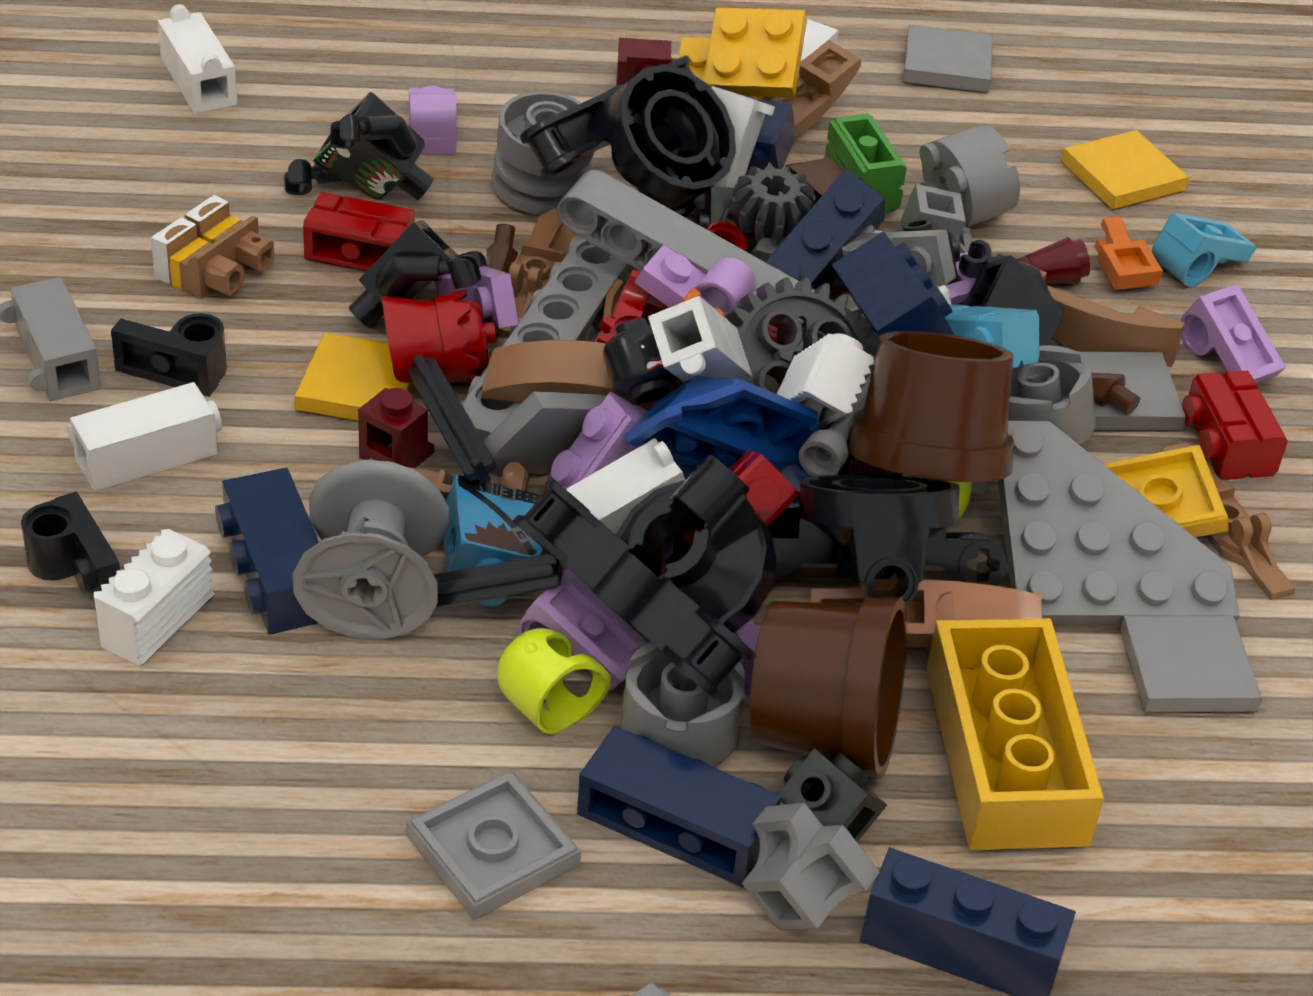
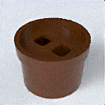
M896 331L882 334L878 342L863 413L857 415L854 419L847 447L848 452L856 459L869 465L927 479L986 482L1010 476L1013 469L1014 441L1008 435L1013 353L989 342L956 335L919 331Z
M866 597L862 604L772 601L765 612L761 624L753 663L750 692V725L754 742L759 745L809 755L815 748L833 759L841 751L851 762L863 768L869 774L868 776L878 779L883 778L893 751L904 685L907 648V615L904 599L902 597Z

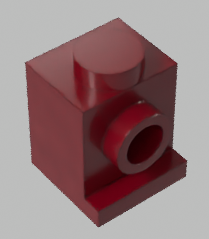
M619 37L616 86L627 83L644 68L667 65L678 59L671 58V41Z
M384 388L358 409L360 459L369 460L372 458L377 461H390L405 467L416 468L435 453V445L428 441V409L414 402L413 396L409 391L402 388ZM391 443H392V450H390L389 448H387V446L390 445Z

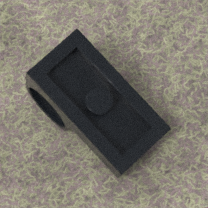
M203 313L190 314L176 322L170 331L122 318L111 329L115 371L172 387L194 382L202 395L208 397L214 392L226 373L224 326L221 320L213 315Z
M77 491L30 508L23 515L21 527L29 571L35 577L42 580L55 581L75 576L80 589L83 592L91 590L94 595L95 591H102L101 585L109 584V578L115 577L116 571L120 570L119 560Z

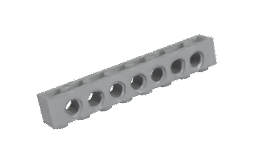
M575 235L571 240L567 255L562 262L557 261L553 265L549 281L543 289H537L534 292L528 311L523 318L518 317L519 325L511 327L509 338L502 347L541 340L594 342L598 333H601V329L598 326L603 319L606 294L617 279L626 282L633 269L641 271L582 237ZM487 369L482 376L477 375L474 377L467 397L462 403L483 441L521 404L518 402L482 398L481 391ZM450 451V461L457 462ZM493 473L502 476V473Z

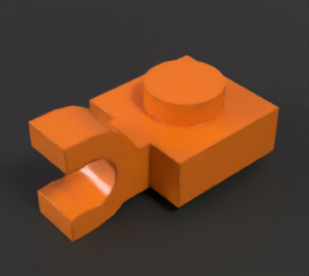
M1120 216L1103 218L1101 227L1105 232L1106 239H1097L1095 248L1098 252L1097 260L1114 290L1158 285L1163 270L1146 241H1131Z

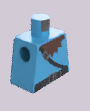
M455 474L446 499L449 507V529L443 537L446 572L541 555L543 548L513 522V519L518 514L525 516L542 495L491 482L481 484L479 479L468 481L465 476ZM507 597L479 601L478 603L485 606H498L503 604Z

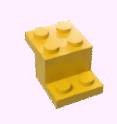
M716 8L711 38L682 37L678 58L688 55L692 61L689 67L694 75L707 83L711 88L715 86L762 100L763 97L795 98L807 25L805 10Z

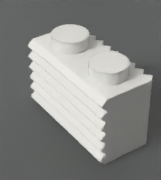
M828 333L823 339L820 338L812 346L805 348L804 351L802 350L801 353L794 356L777 395L818 411L820 430L853 412L851 405L858 402L856 395L862 392L860 386L866 383L865 376L871 373L869 367L874 364L873 356L863 351V345L858 340L841 333Z
M170 529L161 530V536H154L152 543H146L147 549L139 550V556L131 557L132 563L124 564V570L116 571V576L109 578V584L101 585L102 591L94 592L101 648L138 666L151 657L215 594L211 590L214 585L210 581L213 579V576L210 574L213 569L209 565L212 560L208 557L211 554L210 550L205 545Z

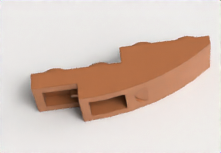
M875 579V590L879 592L889 591L897 585L899 579ZM923 579L918 585L916 596L911 603L906 605L907 648L927 647L929 655L936 620L1042 618V594L987 584ZM860 587L810 589V602L862 604L867 597Z

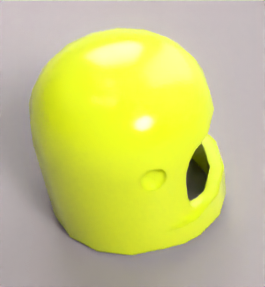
M546 628L532 629L517 636L505 648L497 666V680L501 692L540 731L546 734H557L586 718L601 703L611 687L610 674L600 663L589 655L578 654L572 656L570 641L560 632ZM582 669L592 670L593 679L590 689L584 696L576 697L564 686L563 678L570 672ZM544 699L546 700L550 712L546 710L544 707H542Z

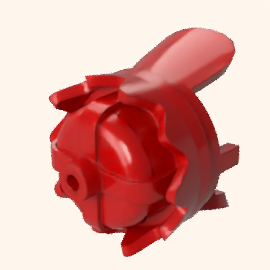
M467 289L455 291L444 296L434 297L435 300L429 301L381 296L393 373L396 380L401 383L412 382L407 370L414 364L412 358L418 354H422L424 359L433 356L450 384L457 382L471 383L475 376H481L472 372L481 371L487 367L489 363L487 344L497 342L494 322L483 323L480 305L474 300H462L468 296Z

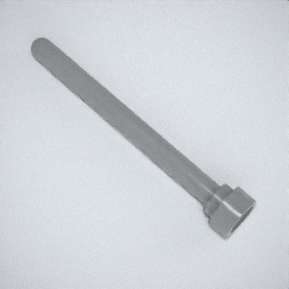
M872 372L867 377L866 383L861 385L862 392L856 395L858 402L851 405L853 412L835 421L829 429L813 432L800 448L799 461L808 474L812 476L834 475L840 471L847 461V441L850 438L855 417L863 413Z

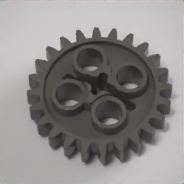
M789 277L778 281L775 284V289L767 282L756 289L757 296L750 292L739 300L742 309L736 307L726 315L729 322L738 330L753 376L744 381L767 390L764 380L765 375L772 376L780 388L793 360V355H798L802 350L804 351L805 348L818 341V331L823 332L825 335L828 333L848 335L863 345V351L872 356L876 355L877 347L866 346L864 341L874 332L873 327L859 329L856 325L863 311L857 309L848 314L844 310L848 298L845 293L833 301L830 300V284L828 283L816 288L812 293L811 282L807 277L797 282L795 287H793ZM798 318H800V319L803 320V323H804L803 330H802L801 323H800V321H799ZM768 323L775 325L782 334L781 345L775 343L770 338L767 328ZM873 365L869 367L870 372H872ZM833 423L827 425L826 427L820 430L829 429Z

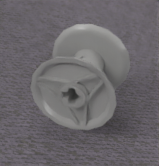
M360 460L337 466L318 479L309 496L310 522L322 541L305 551L292 574L294 596L308 616L326 629L342 635L372 640H384L406 635L426 623L438 604L437 579L423 557L438 548L448 531L449 507L436 485L418 471L397 463Z

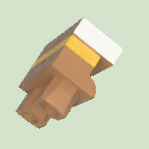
M215 194L186 213L185 218L180 217L151 237L154 278L200 299L215 289L228 296L232 295L241 288L244 281L245 267L250 266L263 272L272 266L275 261L274 242L259 235L258 217L251 216L245 221L234 217L229 212V202Z

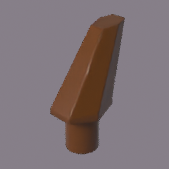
M504 223L496 225L494 243L487 248L486 252L487 267L509 273L512 262H515L518 256V252L512 248L515 235L514 226Z
M1092 373L1094 403L1103 407L1111 402L1127 414L1132 413L1140 402V397L1124 387L1125 375Z

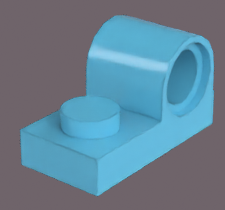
M1172 212L1153 245L1152 253L1163 268L1186 286L1193 287L1202 283L1211 274L1218 262L1226 263L1228 259L1248 262L1257 246L1226 222Z

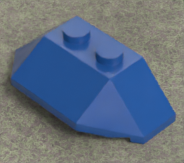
M697 376L683 382L678 389L657 401L626 433L627 444L635 447H640L654 438L658 442L663 441L670 450L673 460L689 467H697L709 454L724 465H732L747 450L761 453L769 462L799 461L800 448L813 432L819 430L818 411L744 380Z

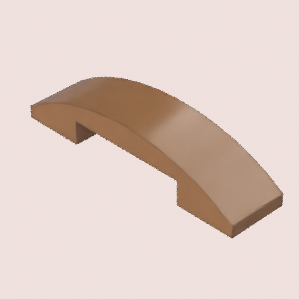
M830 40L826 41L800 62V77L797 81L795 98L774 97L770 100L772 102L792 105L795 139L801 136L826 113L844 92L861 67V59Z
M1040 270L1045 281L1047 272ZM1047 285L1051 297L1062 307L1063 316L1053 338L1063 346L1079 352H1162L1167 367H1172L1185 327L1184 322L1140 306L1130 316Z
M579 340L531 341L494 349L481 391L483 399L522 403L533 391L608 395L612 392L618 396L620 395L612 387L603 358V349L606 343ZM679 378L672 384L673 391L678 389L683 383ZM622 397V398L628 400L629 402L633 403V402L631 401V398H629V397ZM659 400L639 404V407L648 411Z

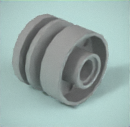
M534 91L519 94L505 103L499 113L497 149L495 151V164L492 173L493 189L502 201L514 209L532 215H541L552 209H557L561 199L585 172L592 170L591 159L594 156V152L578 160L559 174L543 179L540 174L543 168L529 144H523L519 138L525 130L537 122L581 104V102L573 97L557 92Z

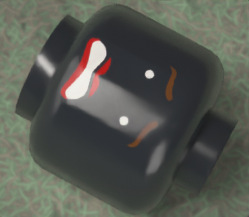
M644 318L632 319L619 324L615 328L616 335L606 342L603 349V358L614 391L622 397L631 398L634 404L653 402L673 392L672 384L678 380V377L664 368L651 325H648Z

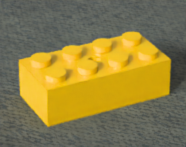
M1051 618L936 620L926 671L969 850L1090 847L1104 796Z

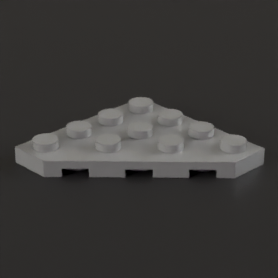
M1008 421V435L1014 441L1013 469L1010 476L998 480L1010 588L1042 594V618H1051L1053 625H1121L1124 615H1233L1235 622L1237 621L1239 610L1232 568L1228 563L1050 421Z

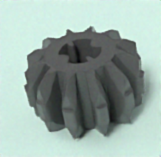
M770 162L765 170L751 166L748 174L739 176L734 186L731 204L732 219L739 223L740 233L754 232L757 242L763 238H771L778 245L781 238H786L814 206V188L806 183V174H791L789 165L782 170L775 169Z

